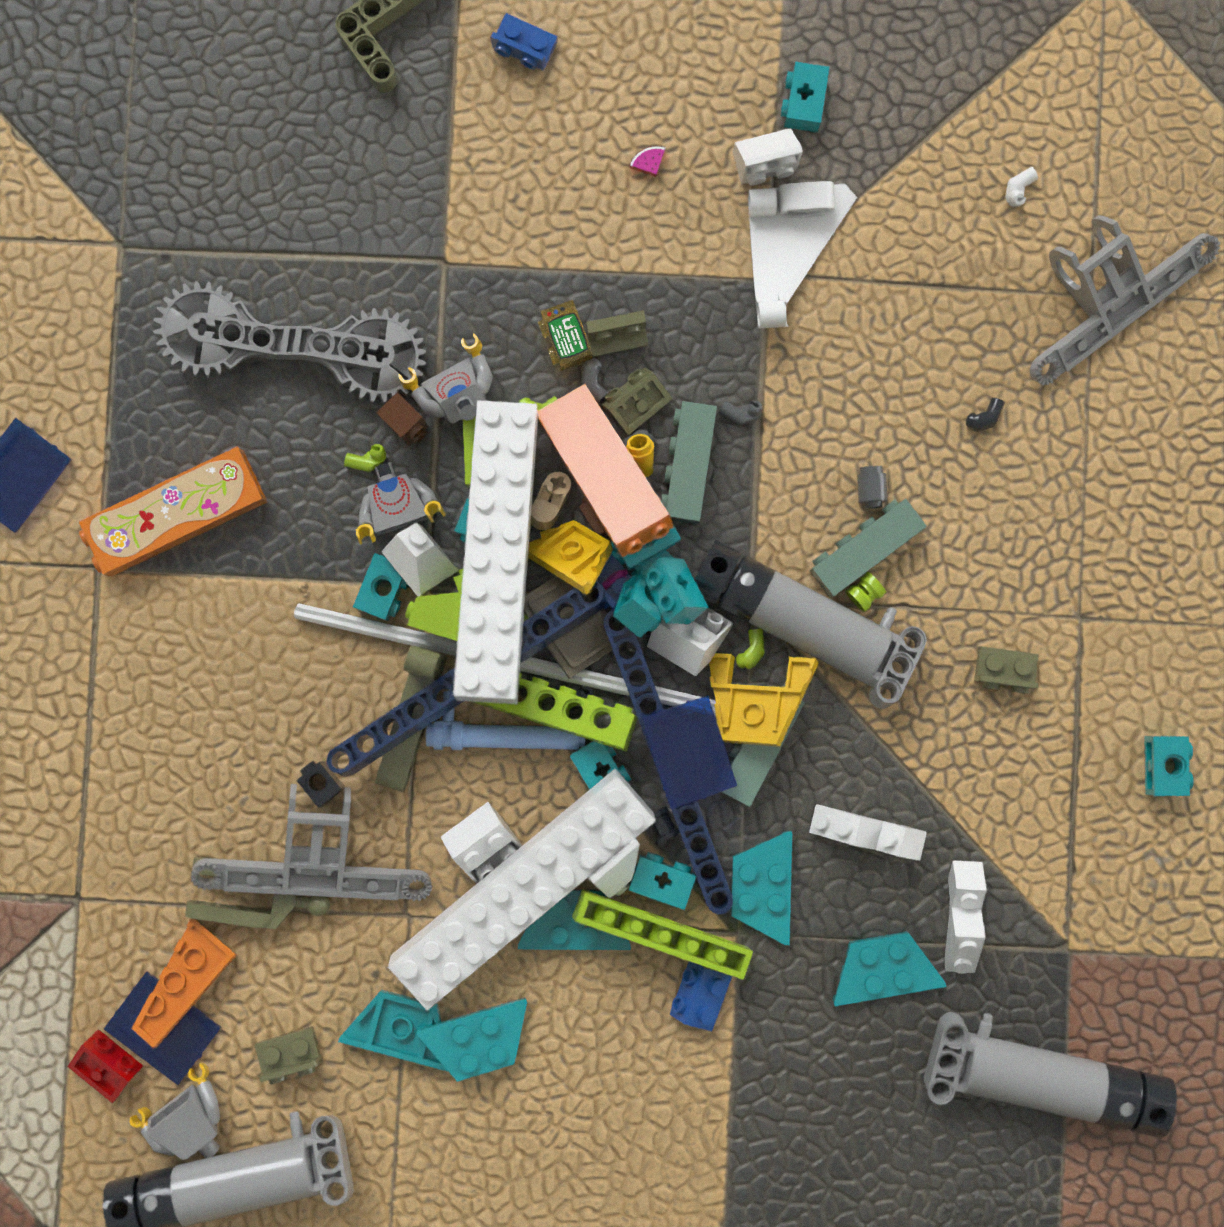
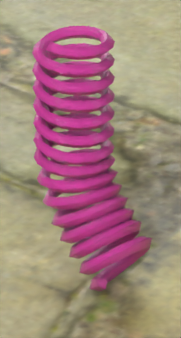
M617 570L615 574H610L611 576L607 577L608 579L602 583L604 589H609L618 578H626L627 570Z

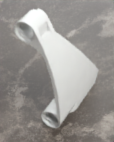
M831 181L783 184L779 188L751 189L748 191L753 279L759 329L788 327L786 304L857 199L846 184H833Z

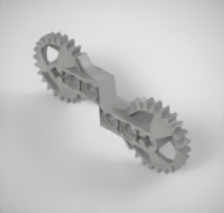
M195 281L193 290H190L185 283L183 284V293L181 294L177 290L172 289L173 300L164 296L163 301L167 308L157 307V312L163 317L154 318L153 320L154 324L161 327L153 331L154 336L163 337V339L156 343L157 348H167L162 353V357L168 358L173 356L171 366L175 367L181 363L183 374L189 368H192L194 377H197L199 370H204L206 378H209L210 369H214L218 375H221L222 365L231 371L239 363L252 357L307 360L326 366L334 374L340 386L350 383L351 386L348 393L350 394L356 389L359 390V400L367 394L369 395L370 403H373L376 396H379L382 404H385L387 395H390L392 398L398 391L404 396L408 394V390L404 389L401 385L399 373L407 377V380H410L412 378L408 370L410 367L415 370L417 378H421L423 373L417 368L426 365L425 361L419 359V357L425 355L426 350L418 349L417 347L424 340L423 338L414 339L413 337L418 329L408 330L406 328L409 319L404 320L402 323L398 322V312L393 318H389L388 309L383 311L382 316H378L376 309L373 308L370 317L362 310L360 312V320L351 315L341 324L328 329L312 326H275L264 324L254 319L241 300L232 303L233 293L230 292L223 296L221 285L216 291H212L210 282L206 284L205 289H201L198 281ZM208 295L210 296L207 313H202L204 296ZM176 306L179 310H181L187 317H189V320L182 314H180L178 311L173 309V307ZM381 322L387 323L385 340L378 339ZM200 324H205L206 329L209 331H205L204 336L198 335V330L194 328H199ZM215 326H220L218 330L219 339H214ZM227 329H235L239 332L240 338L236 341H228L224 338L223 334ZM187 330L189 339L168 344L167 338ZM257 334H264L268 337L269 343L264 347H259L253 342V337ZM317 339L325 340L329 349L325 352H318L314 349L313 342ZM407 342L411 343L412 348L394 354V346ZM347 344L353 345L357 349L358 355L349 358L343 354L342 347ZM197 345L202 347L200 364H194ZM364 347H367V356L365 360H361V357L364 353ZM377 350L381 351V356L386 357L381 362H377L376 356H374ZM373 372L380 373L377 391L371 390Z

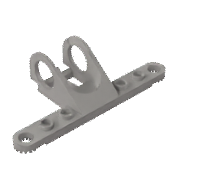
M1102 215L1095 217L1091 220L1092 227L1098 242L1102 246V249L1081 265L1076 254L1065 248L1056 247L1049 253L1050 264L1056 276L1089 318L1032 362L1030 367L1031 378L1042 385H1049L1062 373L1071 370L1199 272V269L1211 263L1212 259L1215 260V256L1219 254L1218 250H1220L1218 238L1207 233L1199 234L1144 275L1131 239L1128 235L1121 232L1118 221ZM1101 227L1108 230L1115 239L1107 243L1102 234ZM1208 242L1207 251L1203 255L1200 254L1202 252L1200 250L1202 249L1201 246ZM1122 249V255L1118 254L1117 251ZM1060 259L1067 262L1079 277L1081 286L1069 278L1061 265ZM1100 266L1107 284L1096 291L1089 272ZM1049 363L1048 372L1043 376L1040 375L1042 373L1040 372V370L1042 371L1041 367Z
M291 784L284 863L205 858L193 865L191 880L194 886L197 885V888H203V890L222 889L228 892L382 900L413 899V901H421L422 898L426 899V896H429L432 890L430 876L421 870L345 866L351 787L344 788L342 815L295 812L297 784ZM294 823L313 824L311 846L292 845ZM323 825L341 826L339 848L322 847ZM207 868V870L213 871L215 876L206 879L199 875V871L201 872L202 869L205 870ZM416 880L424 882V887L418 890L410 888L409 885L413 881L416 882Z

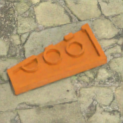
M191 918L189 920L188 927L175 946L174 953L167 966L164 967L160 974L156 987L150 993L131 1028L153 1048L158 1047L237 956L234 951L197 919Z

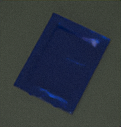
M16 417L0 437V522L14 533H17L72 460L59 450L56 445L51 444L36 433L33 428L28 427Z
M708 695L692 701L688 700L686 703L665 710H659L657 713L641 718L670 809L699 799H705L708 796L737 786Z
M147 971L136 986L132 988V991L119 1009L115 1011V1014L104 1027V1030L175 1084L179 1085L189 1069L202 1057V1053L222 1027L195 1006H192L157 1048L150 1046L131 1029L150 993L153 992L159 979Z

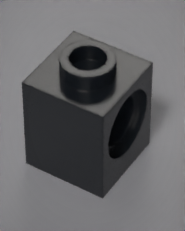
M313 760L300 770L302 776L296 780L318 808L326 805L345 788L335 773L328 768L325 761H320L316 764ZM316 774H321L326 779V786L323 790H318L313 785V778Z

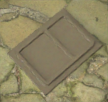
M555 575L554 578L533 589L525 596L524 614L528 618L532 617L575 587ZM592 591L584 597V601L588 603L597 600ZM564 608L560 612V618H571L574 614V608ZM604 608L547 646L568 679L592 663L598 662L601 657L613 650L604 627V619L607 615ZM609 618V626L613 630L619 631L611 618ZM546 623L536 627V632L539 636H543L549 631V625Z

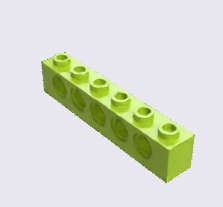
M519 673L518 690L521 688L527 689L528 693L525 700L517 702V704L470 701L625 752L628 750L638 720L636 715L632 714L633 709L616 703L613 708L604 705L605 700L599 697L588 695L587 699L576 696L577 691L568 687L560 686L559 690L548 687L549 682L533 677L532 681L522 679L521 673ZM547 697H553L555 699L554 707L549 711L542 710L543 700ZM574 706H581L583 708L582 716L576 720L570 719V709ZM606 714L611 717V723L607 728H597L596 722L601 715Z
M581 889L572 918L578 923L744 980L753 951L747 946Z

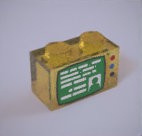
M573 300L540 311L542 320L537 323L542 337H549L552 347L547 348L553 365L558 363L560 370L563 371L593 358L591 347Z

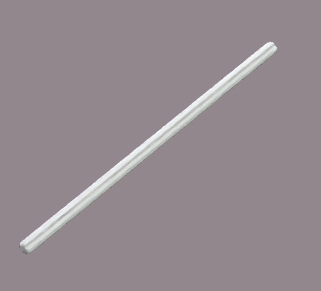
M300 603L297 604L294 611V617L299 620L457 656L458 642L442 636ZM532 657L520 664V671L630 696L623 678L582 670L568 679L558 663ZM630 680V682L633 685L639 686L643 684L640 682ZM655 686L662 704L716 716L714 707L716 702L713 699ZM649 697L643 699V700H648V701L655 702V700H653L652 698H649Z

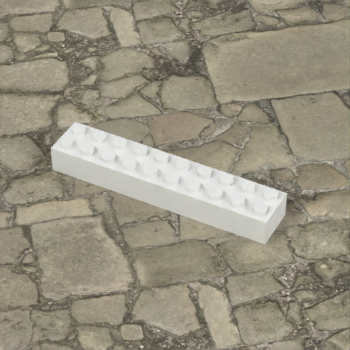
M477 401L454 682V697L459 701L517 704L538 427L537 404Z
M615 768L395 951L390 957L388 968L422 1006L429 1010L656 821L653 811Z

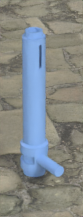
M449 691L444 692L443 702L448 699ZM455 708L444 714L442 721L435 720L434 723L429 724L426 728V746L433 747L434 750H443L444 747H451V750H462L463 747L579 750V747H585V738L547 726L464 724L463 721H454Z

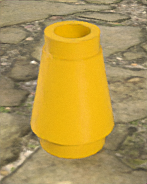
M636 434L629 438L626 448L643 475L649 477L654 472V443L647 435Z

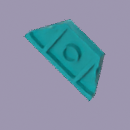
M785 831L781 835L732 856L731 894L733 904L731 916L784 945H790L792 831Z
M573 889L526 928L518 943V949L631 950V944L627 939L576 922L572 915L581 889ZM584 889L607 897L601 890Z
M908 932L850 941L846 952V960L839 976L838 988L833 997V1005L840 1006L946 987V982Z
M381 990L338 1040L340 1043L448 1072L418 1038L415 1032L416 1029L441 1022L438 1004L426 1010L415 998Z
M523 997L416 1029L415 1032L418 1038L458 1082L515 1064L527 1000Z

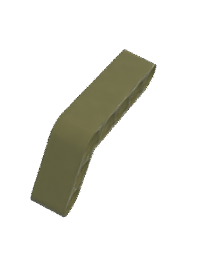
M359 0L343 11L335 21V27L342 43L372 85L382 93L393 91L397 86L398 77L391 60L373 36L424 0ZM372 10L380 11L377 16H367ZM349 26L357 27L352 33L344 32ZM364 49H373V52L368 56L360 55ZM382 71L390 72L389 76L385 79L377 78V75Z
M411 645L403 669L409 675L399 704L442 676L447 660L446 655ZM419 705L413 709V719H418L424 714V706ZM393 722L389 736L395 735L398 732V722ZM425 728L383 755L375 781L376 784L404 793Z

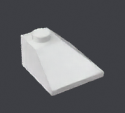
M418 523L396 534L382 551L417 596H422L459 571L426 529Z
M633 839L589 876L592 883L608 898L614 895H621L630 886L629 882L633 879L639 849L637 839Z

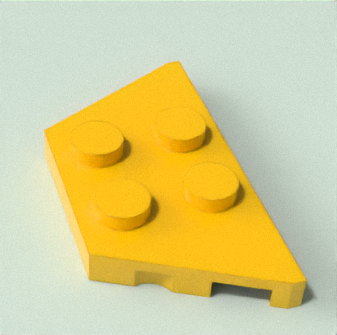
M575 520L561 524L557 528H550L540 532L541 538L529 542L528 558L587 595L613 551L611 542Z

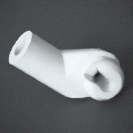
M1033 167L1028 168L1008 181L1005 197L1009 205L1021 206L1026 200V197H1024L1025 187L1038 180V174Z

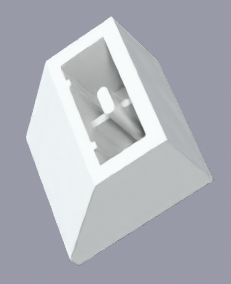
M791 128L735 142L733 148V155L741 184L749 183L750 185L761 184L766 181V178L773 176L785 178L792 175L797 170L803 153L802 147Z
M709 608L690 624H666L661 615L662 622L651 633L647 647L694 676H697L711 661L730 631L733 622Z
M489 802L441 836L452 859L476 884L523 846Z

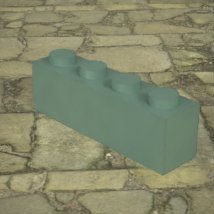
M682 401L681 409L675 408L673 426H678L677 438L671 437L668 453L674 455L673 465L666 466L664 483H670L668 494H662L661 503L667 510L671 520L699 524L717 406Z
M896 499L881 509L884 512L883 516L877 520L872 516L858 526L861 530L859 534L853 538L850 534L846 535L835 544L838 547L835 552L829 555L825 551L812 561L815 567L809 571L829 598L834 597L927 527L907 499L900 503Z
M801 701L780 747L734 744L729 754L733 758L729 767L723 766L715 782L719 783L717 787L719 791L749 807L751 806L805 702Z

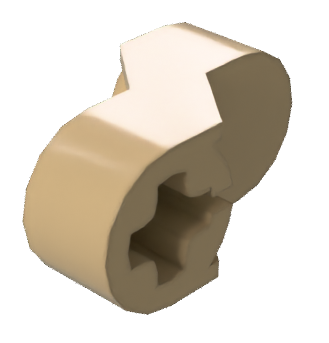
M553 472L549 474L543 482L536 500L532 504L530 523L538 530L550 529L555 524L564 503L569 497L571 480L565 473Z

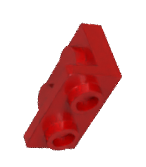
M97 1030L81 1045L67 1067L111 1103H114L132 1078L142 1069L143 1065L102 1031Z

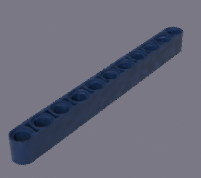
M595 582L590 590L599 593V597L595 602H585L584 597L586 594L574 588L523 622L522 640L524 641V647L521 650L520 664L604 608L606 596L598 582ZM564 608H574V614L571 618H560V612ZM542 623L548 624L549 631L545 635L538 636L535 634L538 625ZM456 667L333 748L327 755L326 763L328 768L341 776H352L464 702L456 700L454 697ZM442 689H448V699L444 702H438V692ZM423 705L424 714L418 719H413V709L416 706ZM392 722H398V732L395 735L389 736L387 733L388 726ZM373 738V749L369 752H364L362 749L364 741ZM343 755H348V765L343 769H339V758Z
M615 609L611 610L605 616L604 627L704 899L710 911L715 914H724L732 907V894L637 636L626 626L619 631L613 630L609 626V618L614 614ZM631 642L635 645L636 653L633 657L624 658L621 656L619 647L622 643ZM642 670L646 674V681L639 686L633 685L629 680V675L632 671ZM649 697L655 700L657 704L655 710L651 713L643 712L639 707L642 699ZM660 725L666 729L667 733L662 740L657 741L652 739L649 733L652 727ZM666 753L675 755L677 758L675 765L671 768L663 767L660 763L662 755ZM675 781H682L686 784V791L682 795H674L670 791V786ZM693 809L696 811L697 816L694 821L687 823L680 818L682 811ZM698 836L705 838L707 841L706 846L701 850L692 848L690 844L693 838ZM706 864H712L717 868L714 876L705 877L701 874L702 867ZM716 892H723L727 895V899L724 903L717 905L711 901L712 895Z

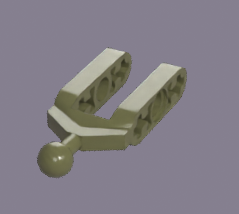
M194 857L193 865L201 859L210 857ZM207 868L205 870L202 869L201 872L199 871L200 875L215 876L213 871L211 872ZM274 894L272 911L207 901L189 900L186 905L185 917L254 928L277 929L295 907L308 909L312 915L318 917L325 915L329 911L330 901L328 897L311 896L309 898L297 895Z

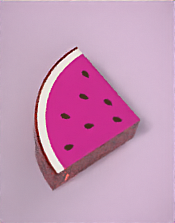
M651 146L639 151L630 162L629 168L657 177L666 147Z

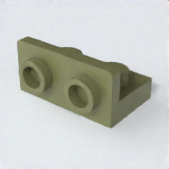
M644 310L586 322L593 357L648 346Z
M646 368L638 369L631 373L627 378L628 381L620 388L616 387L609 391L605 396L606 400L601 403L603 408L609 411L627 435H630L673 399L656 375Z
M979 646L974 681L983 682L982 688L1000 690V685L1012 686L1011 692L1029 694V689H1038L1039 683L1035 682L1039 654Z
M313 1026L254 1044L262 1072L259 1076L260 1082L269 1080L270 1084H276L286 1080L287 1075L298 1072V1076L313 1073L316 1071L315 1067L322 1061Z

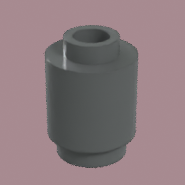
M883 466L859 468L860 474L857 475L859 504H865V509L882 508V503L888 501L886 473H883Z

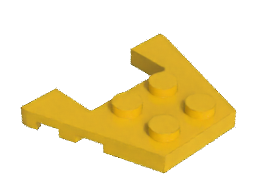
M715 653L708 664L711 672L710 683L714 690L716 702L714 707L720 740L725 743L780 747L817 669L818 661L815 658L789 657L785 687L731 684L735 657L732 654Z

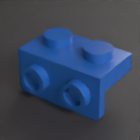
M689 961L683 972L677 995L673 999L670 1015L685 1025L712 1032L732 976Z

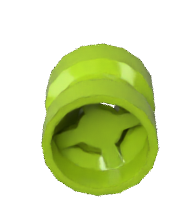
M870 572L862 575L857 585H851L845 590L851 601L863 612H866L871 607L875 599H881L887 593L883 585Z

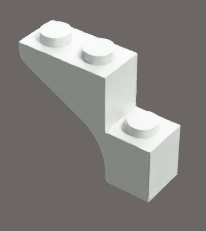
M818 804L815 806L809 833L853 846L874 849L919 861L927 833L926 831Z
M953 861L948 876L950 910L944 961L945 971L960 974L975 973L985 941L981 908L987 890L983 863Z

